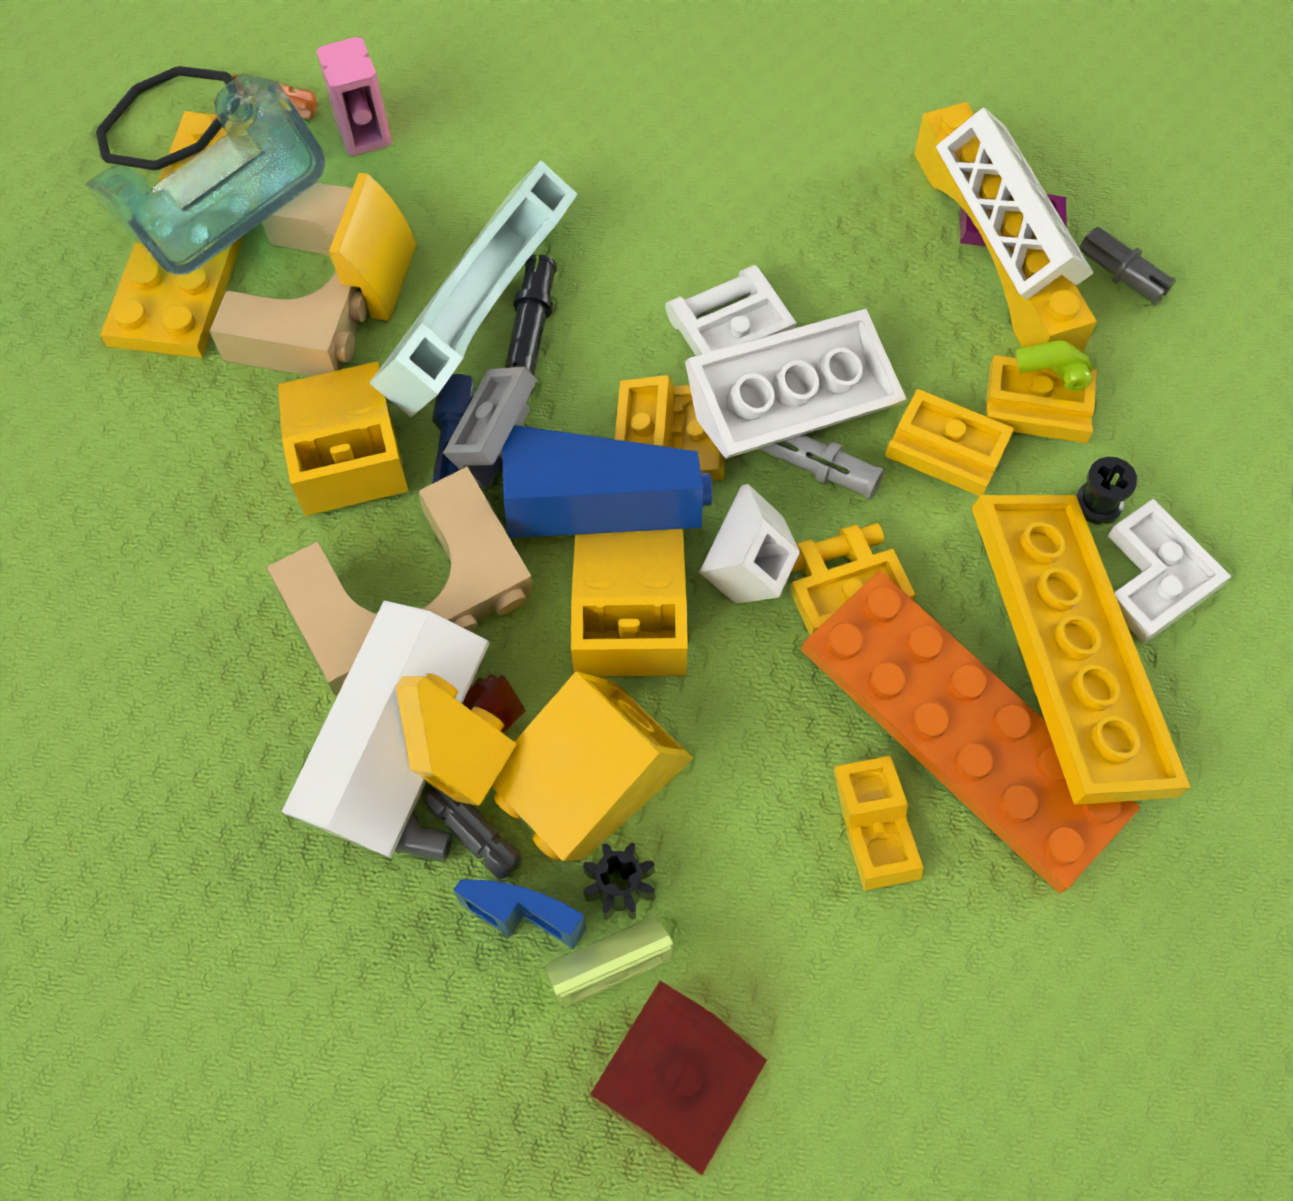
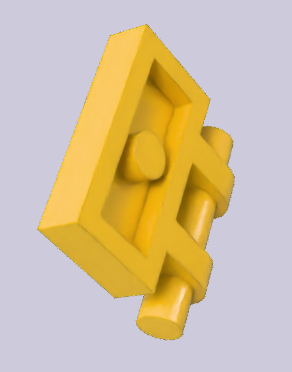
M878 523L862 528L857 524H853L839 529L837 536L816 543L812 539L796 543L800 553L790 574L801 570L803 574H806V577L792 581L790 592L809 635L814 633L879 570L914 600L916 594L894 549L892 548L874 555L871 552L870 547L884 542V534ZM842 556H846L851 560L850 563L827 570L824 563Z

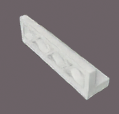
M985 107L981 108L936 145L943 161L1020 296L1028 300L1061 275L1077 286L1093 274L1092 269L1008 129ZM976 135L980 141V146L975 163L959 162L954 152ZM989 158L991 159L993 164H987ZM966 173H971L970 179ZM984 174L1000 175L1002 178L996 200L981 199L978 195ZM1010 194L1015 201H1009ZM987 209L993 210L991 216ZM1005 211L1022 212L1024 216L1018 238L1005 237L1000 233ZM1032 232L1037 239H1031ZM1009 247H1015L1013 254ZM1027 249L1044 250L1050 263L1027 279L1022 271Z

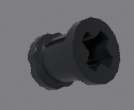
M1108 456L1098 459L1091 465L1087 473V482L1080 487L1076 495L1086 521L1093 524H1109L1119 518L1124 508L1123 501L1133 494L1138 484L1137 474L1127 461L1118 457ZM1118 473L1119 479L1114 486L1111 484L1114 475ZM1095 498H1100L1101 500L1099 501L1097 507L1094 509L1092 507V504Z

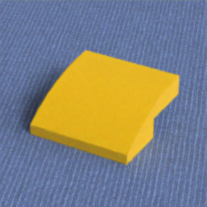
M358 173L329 249V254L341 285L361 288L371 319L390 321L417 244L405 217L392 198L369 174Z
M669 375L620 381L615 440L698 451L701 473H710L711 480H724L725 457L696 420L690 385L674 386Z

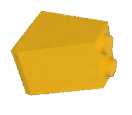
M576 671L514 741L517 743V746L492 785L497 791L493 798L507 814L516 819L522 818L535 831L532 839L537 847L548 857L556 861L560 859L562 861L584 860L683 770L693 757L617 682Z

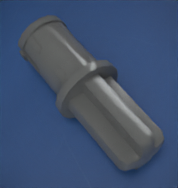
M1100 227L1092 229L1084 237L1079 247L1083 254L1114 275L1113 282L1116 284L1120 281L1124 282L1149 300L1154 306L1160 303L1162 294L1166 296L1176 281L1175 278L1168 276L1141 257V249L1131 250Z

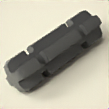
M436 787L428 793L425 798L428 808L441 821L445 820L447 828L478 859L484 857V865L496 878L502 880L518 867L522 861L519 851L507 839L500 840V832L472 804L456 802Z

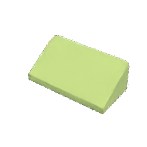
M652 918L554 960L545 966V970L560 1007L566 1008L671 961L673 957V942L660 922Z

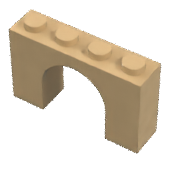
M273 176L258 212L270 245L316 252L330 257L329 249L353 188ZM335 272L333 277L319 290L295 299H274L226 291L210 328V333L223 361L315 376L341 370L344 362L351 361L355 349L354 334L358 323L366 320L368 308L361 288L341 285Z
M465 467L419 490L422 512L451 562L450 574L443 590L430 604L422 609L431 611L473 632L478 627V620L494 612H497L499 616L505 615L522 606L527 600L526 595L531 593L532 576L469 468ZM317 541L266 568L336 696L339 694L377 614L362 608L349 597Z

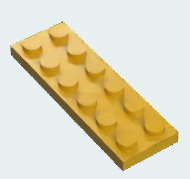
M184 111L169 154L196 143L218 114ZM230 116L204 150L162 169L100 333L107 347L203 358L211 335L210 328L222 302L278 136L274 120Z
M980 495L971 509L1074 805L1180 797L1191 788L1076 495Z

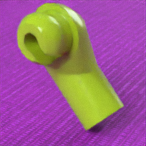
M1064 340L1016 349L1020 374L1049 368L1059 377L1063 378L1064 387L1070 391H1081L1091 384L1092 374L1090 372L1093 366L1089 357Z

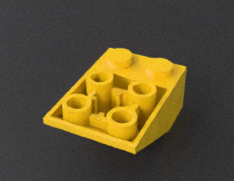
M378 361L278 384L281 436L290 484L305 516L409 492L388 399L369 384L380 369Z
M683 529L576 534L571 596V656L574 673L578 671L597 677L686 676L688 641Z

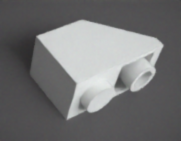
M749 484L740 487L699 573L735 604L780 597L800 551L784 517Z

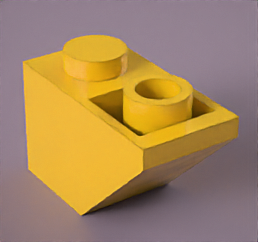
M427 673L425 677L402 676L396 685V692L410 770L456 802L480 806L517 746V743L501 732L504 724L497 717L479 707H473L470 710L457 701L455 697L458 694V690L441 677L432 673Z

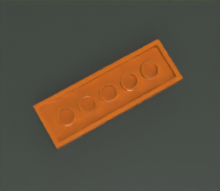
M880 570L803 642L800 650L1059 894L1072 885L1141 808L1134 801L1074 805L1045 720Z

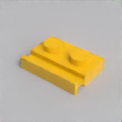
M993 355L989 366L985 416L1013 427L1014 433L1087 444L1093 433V426L1091 424L1095 406L1097 370L1092 369L1090 372L1092 374V381L1087 388L1081 391H1070L1064 387L1063 378L1059 377L1049 368L1020 374L1017 358Z
M917 389L897 426L892 440H890L887 446L885 457L980 496L984 495L1014 428Z

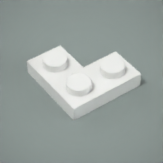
M1154 499L1117 523L1108 535L1142 571L1141 574L1114 593L1128 628L1143 644L1150 641L1217 592L1231 578V575Z

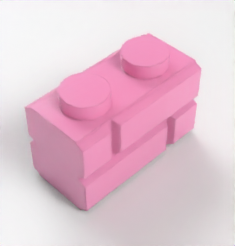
M353 37L320 46L316 53L334 119L347 154L356 156L388 147L392 143V139L387 125L388 122L375 68L363 38Z

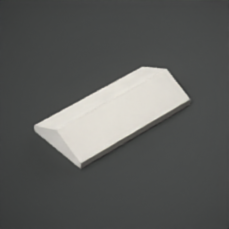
M867 309L691 357L685 362L696 420L725 459L903 404L907 400Z
M384 600L281 812L383 856L392 858L426 783V780L411 771L409 767L396 685L402 676L425 677L427 673H432L453 685L458 690L455 699L463 703L490 644L488 640L431 611Z

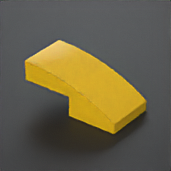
M891 756L834 766V776L843 818L863 890L922 880L924 867L906 818L908 803Z

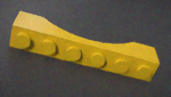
M968 102L923 113L914 155L931 186L953 198L968 214L980 232L1000 277L1010 312L1013 332L1021 347L1064 340L1083 353L1097 321L1076 285L1061 275L1028 300L1020 296L936 148V145L974 115ZM975 135L954 152L959 162L975 163L980 146L978 137ZM990 158L987 164H993ZM966 173L970 179L971 173ZM984 174L978 194L981 199L996 200L1002 180L1000 175ZM1010 194L1009 201H1015ZM987 209L991 216L993 210ZM1005 211L1000 229L1002 236L1018 238L1024 218L1022 212ZM1032 232L1031 239H1037ZM1009 247L1013 254L1015 247ZM1027 249L1022 266V271L1027 279L1050 263L1045 251Z

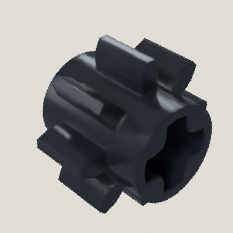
M607 843L602 844L603 857L598 864L584 862L583 865L584 874L590 879L596 880V883L587 886L583 890L585 901L592 902L600 898L603 903V918L605 920H608L614 911L625 910L632 920L636 919V904L640 898L645 900H654L655 889L650 884L642 882L643 879L650 877L655 872V864L653 861H645L639 864L635 858L634 843H630L625 851H612ZM619 872L623 879H629V888L619 891L615 883L610 884L609 875Z

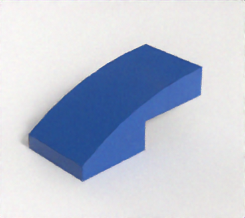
M460 880L454 888L461 906L508 937L512 935L523 917L571 949L575 948L586 931L585 918L582 913L545 894L521 886L488 880Z

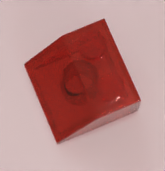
M660 980L590 1096L595 1106L702 1176L767 1060L715 1014Z

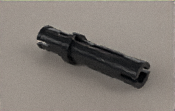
M535 254L531 255L525 262L522 287L515 294L513 301L516 316L505 368L525 366L533 376L535 375L545 320L550 317L553 310L550 294L554 275L557 271L556 262L552 258L541 254L539 255L537 268H535L537 259Z

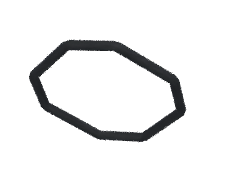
M178 66L135 84L97 128L96 135L102 160L110 164L147 170H160L201 152L239 105L240 100L232 76L224 71ZM177 76L224 81L230 101L196 143L155 161L110 154L106 133L139 93Z

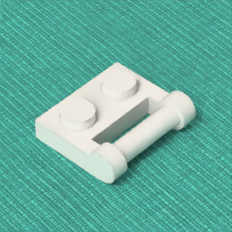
M756 265L739 271V277L684 300L680 296L665 303V310L670 323L676 330L679 329L696 356L795 329L797 325L792 315ZM744 295H747V296H748L747 298H745V299H743V300H740V301H738V302H736V303H733V304H731V305H729V306H726V307H724V308H722V309H719V310H717V311H715V312H713V313H710V314H708V315H706V316H703V317H701V318H699V319L696 318V316H698V315H700V314H703V313H705V312H707V311H710V310H712V309H714V308H717V307H719V306H721V305H724V304H726V303H728V302H731V301H733V300H735V299H737V298H740V297H742V296H744Z

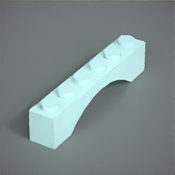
M540 160L511 190L369 383L409 417L416 414L439 394L464 358L465 351L472 337L494 303L528 258L556 226L577 196V193L544 162Z

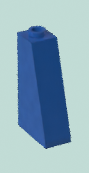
M518 425L513 426L502 447L506 530L509 538L702 528L703 506L712 505L710 473H701L698 451Z

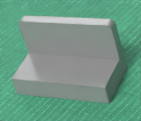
M525 366L487 370L443 452L460 470L468 467L480 489H489L503 464L502 447L514 425H523L530 411L526 401L537 379Z

